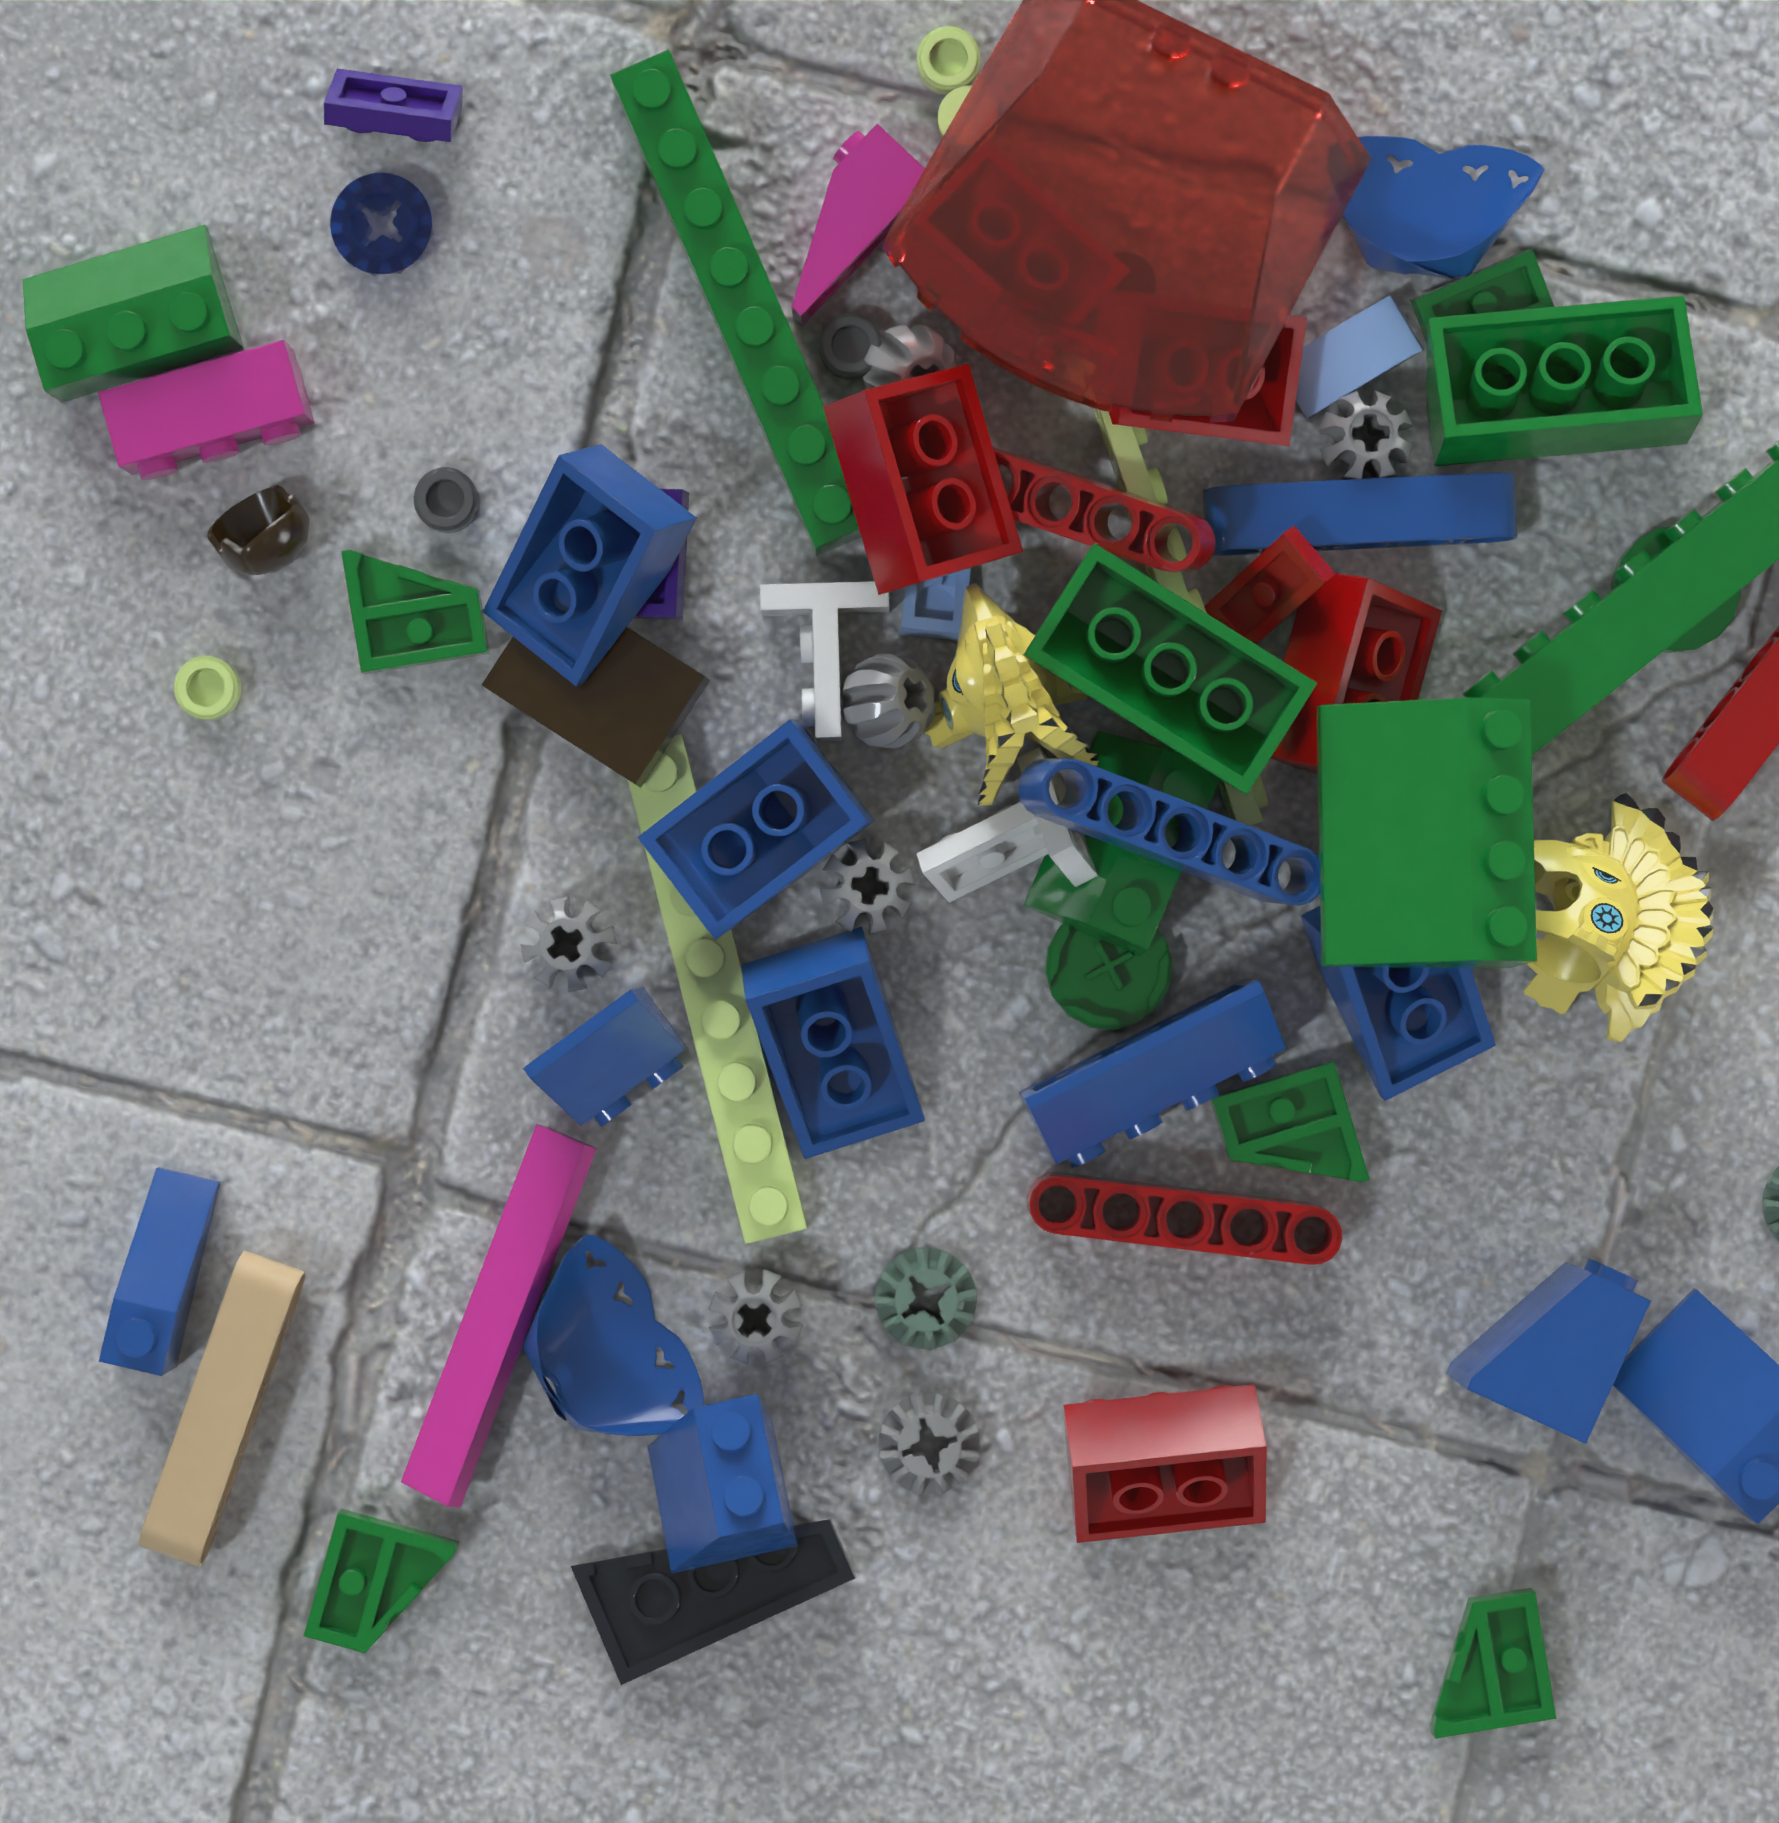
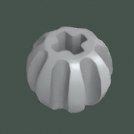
M915 324L911 329L906 325H897L884 331V341L881 346H870L864 360L872 367L863 379L866 389L957 367L959 364L955 351L950 344H944V339L938 331L924 325Z
M1373 390L1370 404L1367 406L1362 403L1358 392L1354 391L1337 399V405L1342 411L1343 417L1331 412L1324 414L1319 433L1332 437L1335 444L1322 447L1319 450L1327 467L1335 460L1345 463L1347 468L1341 479H1362L1363 469L1368 470L1372 478L1395 477V471L1390 464L1389 458L1400 463L1408 462L1414 444L1400 438L1398 431L1407 430L1413 427L1405 409L1396 416L1388 413L1386 405L1391 396ZM1362 425H1366L1368 435L1378 436L1379 441L1369 452L1365 451L1363 441L1353 440L1352 437Z
M880 653L858 663L852 674L847 676L840 693L843 700V710L841 711L843 720L850 724L853 735L869 746L890 749L900 748L919 739L925 728L929 727L936 712L934 704L935 687L933 681L927 679L923 667L907 656Z
M866 838L848 842L847 846L853 856L851 866L844 865L832 854L822 869L838 876L840 882L837 889L834 890L819 888L823 906H827L836 899L845 902L846 910L835 922L850 932L853 930L855 919L859 913L865 914L868 918L869 935L887 931L888 927L882 916L884 908L886 906L891 908L903 919L912 905V902L904 901L897 897L896 888L899 884L916 885L912 868L910 866L899 874L891 871L889 864L892 858L900 851L884 841L876 860L868 857ZM866 868L874 870V881L884 884L883 894L872 896L869 900V905L861 903V892L851 889L852 879L863 877L866 873Z
M569 896L550 899L555 914L552 922L548 923L534 910L524 925L525 927L535 929L539 932L540 937L536 945L520 944L524 963L537 956L544 958L545 967L542 972L535 976V979L550 989L560 970L567 974L568 992L588 989L583 978L582 971L584 967L589 965L603 978L613 964L612 961L604 960L598 956L597 948L600 943L604 942L617 944L614 926L612 925L598 933L593 930L592 922L603 910L589 900L585 901L579 916L574 918L571 916L569 909ZM561 928L567 933L579 931L582 933L584 940L577 945L581 956L576 961L570 955L558 957L555 954L554 948L561 942L557 934Z
M763 1269V1284L753 1287L749 1285L746 1271L743 1270L727 1278L737 1293L736 1297L729 1298L717 1291L714 1292L708 1310L725 1315L728 1321L723 1324L713 1325L709 1327V1330L716 1345H719L728 1338L738 1341L739 1347L730 1358L748 1364L749 1350L757 1347L763 1350L766 1364L784 1356L774 1338L783 1336L797 1343L803 1324L786 1319L783 1313L800 1308L803 1305L795 1288L781 1297L773 1293L772 1288L778 1282L781 1275ZM762 1303L768 1306L770 1310L766 1321L770 1326L769 1328L764 1329L761 1325L757 1324L748 1330L742 1325L746 1314L742 1308L744 1304L753 1309H756Z

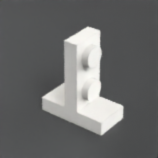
M874 581L761 584L760 610L762 616L812 615V625H800L801 663H814V688L802 689L803 727H815L816 741H842L838 614L889 613V592L878 595Z
M1040 747L1017 758L1021 773L1033 761L1048 758ZM1059 772L1053 776L1049 786L1050 796L1056 805L1062 801L1066 791L1065 780ZM1021 802L1006 806L997 811L995 815L959 833L947 835L938 843L916 853L922 873L949 903L1047 854L1050 855L1051 859L1075 887L1098 876L1084 834L1035 816L1027 811Z

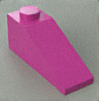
M878 123L866 136L859 130L853 133L841 145L833 157V160L838 165L833 169L792 304L793 319L801 327L808 322L932 191L933 175Z

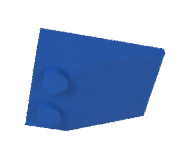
M602 444L558 455L482 612L575 686L582 685L671 570L697 517Z
M790 719L637 838L712 937L717 940L874 823L875 819L805 727H803L802 723L799 720Z
M1320 906L1300 915L1318 969L1373 1084L1384 1101L1496 1046L1472 968L1322 967Z
M862 926L853 929L852 932L845 931L741 965L745 1000L804 1159L925 1121L922 1106L882 981Z
M640 987L630 989L526 1065L523 1070L541 1090L580 1126L594 1117L602 1127L632 1105L625 1094L646 1079L651 1088L654 1089L682 1069L684 1066L677 1056L688 1049V1047L646 989Z
M1694 1288L1625 1357L1613 1387L1739 1513L1759 1524L1779 1504V1364Z

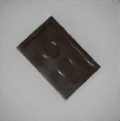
M626 627L582 685L575 686L516 638L512 637L482 683V686L641 788L710 680Z

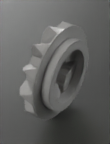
M934 1392L914 1394L897 1403L885 1417L878 1441L880 1460L893 1482L912 1491L916 1495H943L960 1483L965 1482L979 1459L980 1436L976 1422L970 1412L954 1398ZM925 1418L927 1427H931L932 1433L936 1437L944 1435L946 1438L957 1436V1439L950 1440L948 1445L939 1448L940 1459L937 1460L939 1469L933 1470L931 1462L927 1461L924 1453L913 1454L911 1451L903 1454L902 1450L910 1449L912 1444L920 1441L919 1430H921V1424L919 1419Z

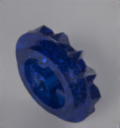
M372 173L357 178L341 191L332 208L330 229L337 250L351 266L373 276L391 273L401 274L405 268L423 258L424 251L430 238L433 236L431 208L424 195L413 183L395 174ZM399 206L396 210L397 215L392 223L402 240L398 242L394 238L390 240L387 236L381 235L375 241L371 240L369 242L370 239L368 237L372 233L373 228L367 221L368 218L362 212V209L365 207L369 212H376L384 217L390 210L394 212Z

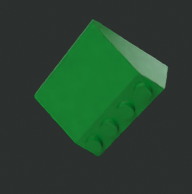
M1465 697L1318 706L1317 758L1322 967L1513 968L1536 962L1530 699Z

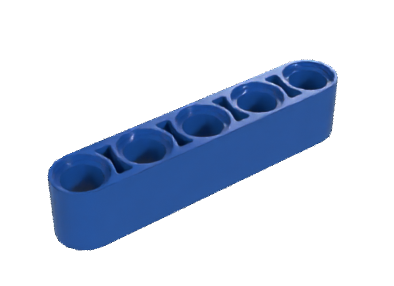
M1498 472L1218 486L1203 490L1204 520L1213 529L1216 540L1212 556L1261 554L1292 526L1299 530L1316 551L1478 544L1517 539L1513 473Z
M1043 758L1029 764L1019 778L1018 793L1020 801L1027 811L1037 817L1262 902L1300 906L1310 903L1320 894L1319 857L1308 848L1080 760ZM1059 772L1065 780L1066 791L1062 801L1056 805L1050 796L1049 786L1053 776ZM1118 795L1122 801L1123 815L1119 823L1113 826L1107 813L1108 804L1113 796ZM1174 817L1178 822L1180 833L1179 839L1171 848L1166 841L1165 830L1169 820ZM1231 839L1236 853L1235 860L1227 869L1223 863L1222 851L1225 843ZM1286 861L1290 867L1291 875L1288 885L1282 889L1279 884L1278 874L1282 863Z

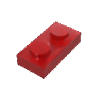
M1292 526L1204 607L1208 615L1258 645L1333 578L1336 573L1299 530Z

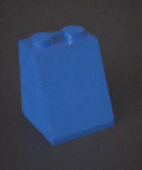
M1588 1258L1584 1269L1565 1262L1450 1362L1446 1374L1467 1390L1586 1444L1651 1300L1633 1292L1638 1282L1637 1279Z
M758 1394L695 1407L647 1446L672 1574L798 1546L773 1421Z

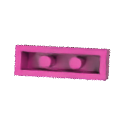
M285 340L98 392L118 466L131 475L139 473L141 480H151L171 475L178 471L176 462L201 456L204 463L231 458L240 453L238 445L262 438L264 445L288 442L301 436L299 427L315 423L295 352Z

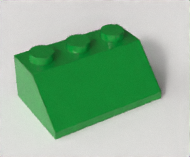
M206 225L22 279L25 329L42 386L46 393L61 403L244 348Z
M1098 731L1090 747V750L1097 753L1093 757L1099 761L1096 767L1207 810L1220 782L1219 778L1181 754L1162 746ZM1118 795L1113 796L1108 804L1107 813L1113 826L1119 823L1123 815V805ZM1174 817L1169 820L1165 830L1166 841L1171 848L1176 844L1180 833L1178 822ZM1084 834L1098 876L1075 887L1051 859L1050 855H1045L1025 899L1024 907L1135 955L1141 956L1149 950L1181 874L1180 870Z

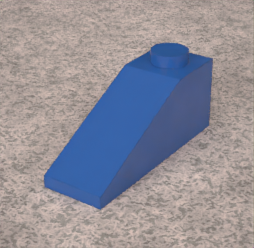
M161 1167L156 1168L113 1298L98 1362L163 1376L177 1367L220 1181Z

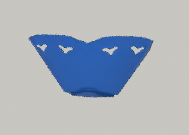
M1362 136L1347 138L1324 148V174L1366 264L1377 270L1403 275L1421 274L1448 279L1470 275L1532 194L1545 170L1541 164L1525 154L1488 145H1466L1439 154L1414 139L1396 136ZM1359 155L1364 156V160L1358 164L1354 172L1347 165L1340 162V158H1346L1351 161ZM1392 156L1398 162L1411 160L1413 165L1395 173L1392 163L1387 158ZM1484 165L1488 166V169L1482 172L1476 181L1462 170L1465 166L1473 167L1476 170ZM1509 171H1515L1519 178L1527 176L1528 181L1522 182L1513 188Z
M585 1234L565 1253L524 1339L523 1349L556 1415L564 1421L567 1420L574 1429L626 1436L663 1434L684 1416L680 1410L671 1407L672 1403L676 1401L680 1390L685 1392L682 1404L688 1412L695 1407L704 1406L701 1379L695 1363L679 1336L654 1319L651 1291L635 1265L611 1243L594 1235ZM590 1251L593 1259L604 1261L606 1263L605 1266L586 1268L587 1257L585 1253ZM619 1282H623L624 1294L631 1298L632 1305H627L621 1300L613 1299L618 1290ZM656 1348L662 1349L664 1360L674 1365L673 1369L655 1367L657 1359ZM546 1377L550 1379V1381L553 1383L556 1393L552 1389Z

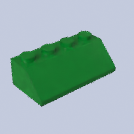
M1685 296L1428 318L1426 410L1434 467L1688 444L1703 416Z
M1095 543L1087 552L1023 654L1029 660L1244 795H1247L1317 685V682Z

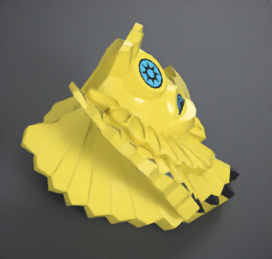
M974 583L966 586L964 590L962 621L957 650L947 675V688L940 692V700L934 702L936 712L929 727L925 728L924 733L930 736L932 746L942 749L972 734L985 737L987 765L979 792L978 805H992L1011 766L1015 762L1019 750L1023 747L1024 736L1039 743L1058 758L1080 760L1093 766H1097L1099 761L1093 758L1097 753L1088 749L1087 744L1079 739L1063 723L1059 711L1055 707L1057 705L1086 700L1088 696L1023 656L1035 635L1025 627L1017 624L988 594Z
M1627 793L1619 795L1611 802V832L1606 836L1605 841H1603L1602 834L1594 833L1578 836L1571 843L1558 840H1534L1535 892L1546 895L1553 904L1554 912L1536 910V934L1546 935L1542 939H1536L1537 961L1527 965L1537 975L1523 991L1524 995L1535 999L1540 1007L1552 1008L1559 1014H1566L1579 992L1595 989L1597 1005L1604 1014L1608 1013L1606 1039L1616 1043L1622 1042L1632 1029L1641 1028L1651 1014L1660 1011L1665 997L1676 993L1684 981L1695 976L1696 966L1707 957L1705 945L1713 937L1714 928L1710 925L1714 908L1710 904L1711 887L1706 886L1709 881V871H1698L1696 857H1680V836L1674 832H1665L1666 818L1658 808L1640 810L1637 803Z

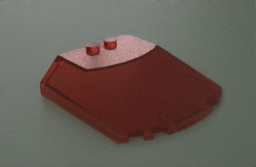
M1023 0L887 234L883 249L893 266L896 268L900 265L918 288L917 298L930 312L937 308L947 319L962 330L960 339L998 366L1030 384L1065 399L1098 410L1110 412L1112 405L1133 410L1151 412L1149 420L1172 422L1174 415L1209 416L1210 423L1235 421L1356 194L1372 158L1328 92L1138 0Z

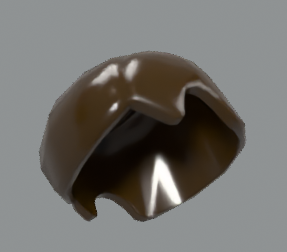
M274 485L256 492L233 505L216 519L209 528L207 537L222 560L231 569L246 575H262L277 572L295 560L307 543L310 519L295 494L289 495L283 487Z

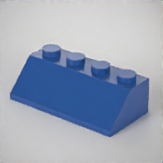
M1243 979L1019 1092L1055 1164L1067 1159L1071 1168H1075L1106 1152L1102 1141L1122 1131H1125L1128 1139H1132L1163 1123L1159 1112L1179 1102H1182L1186 1111L1193 1109L1218 1096L1220 1093L1215 1084L1237 1073L1242 1082H1245L1277 1066L1272 1055L1286 1049V1046L1259 980Z

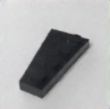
M828 1519L794 1525L798 1546L673 1574L670 1569L667 1549L571 1566L620 1684L623 1685L856 1579L857 1577L832 1520Z

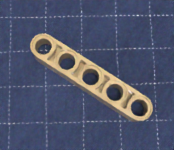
M246 1250L242 1252L231 1275L145 1518L138 1546L197 1567H201L216 1535L299 1300L306 1276L305 1271Z

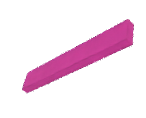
M538 1124L535 1126L401 1483L447 1507L461 1508L597 1149L547 1126Z

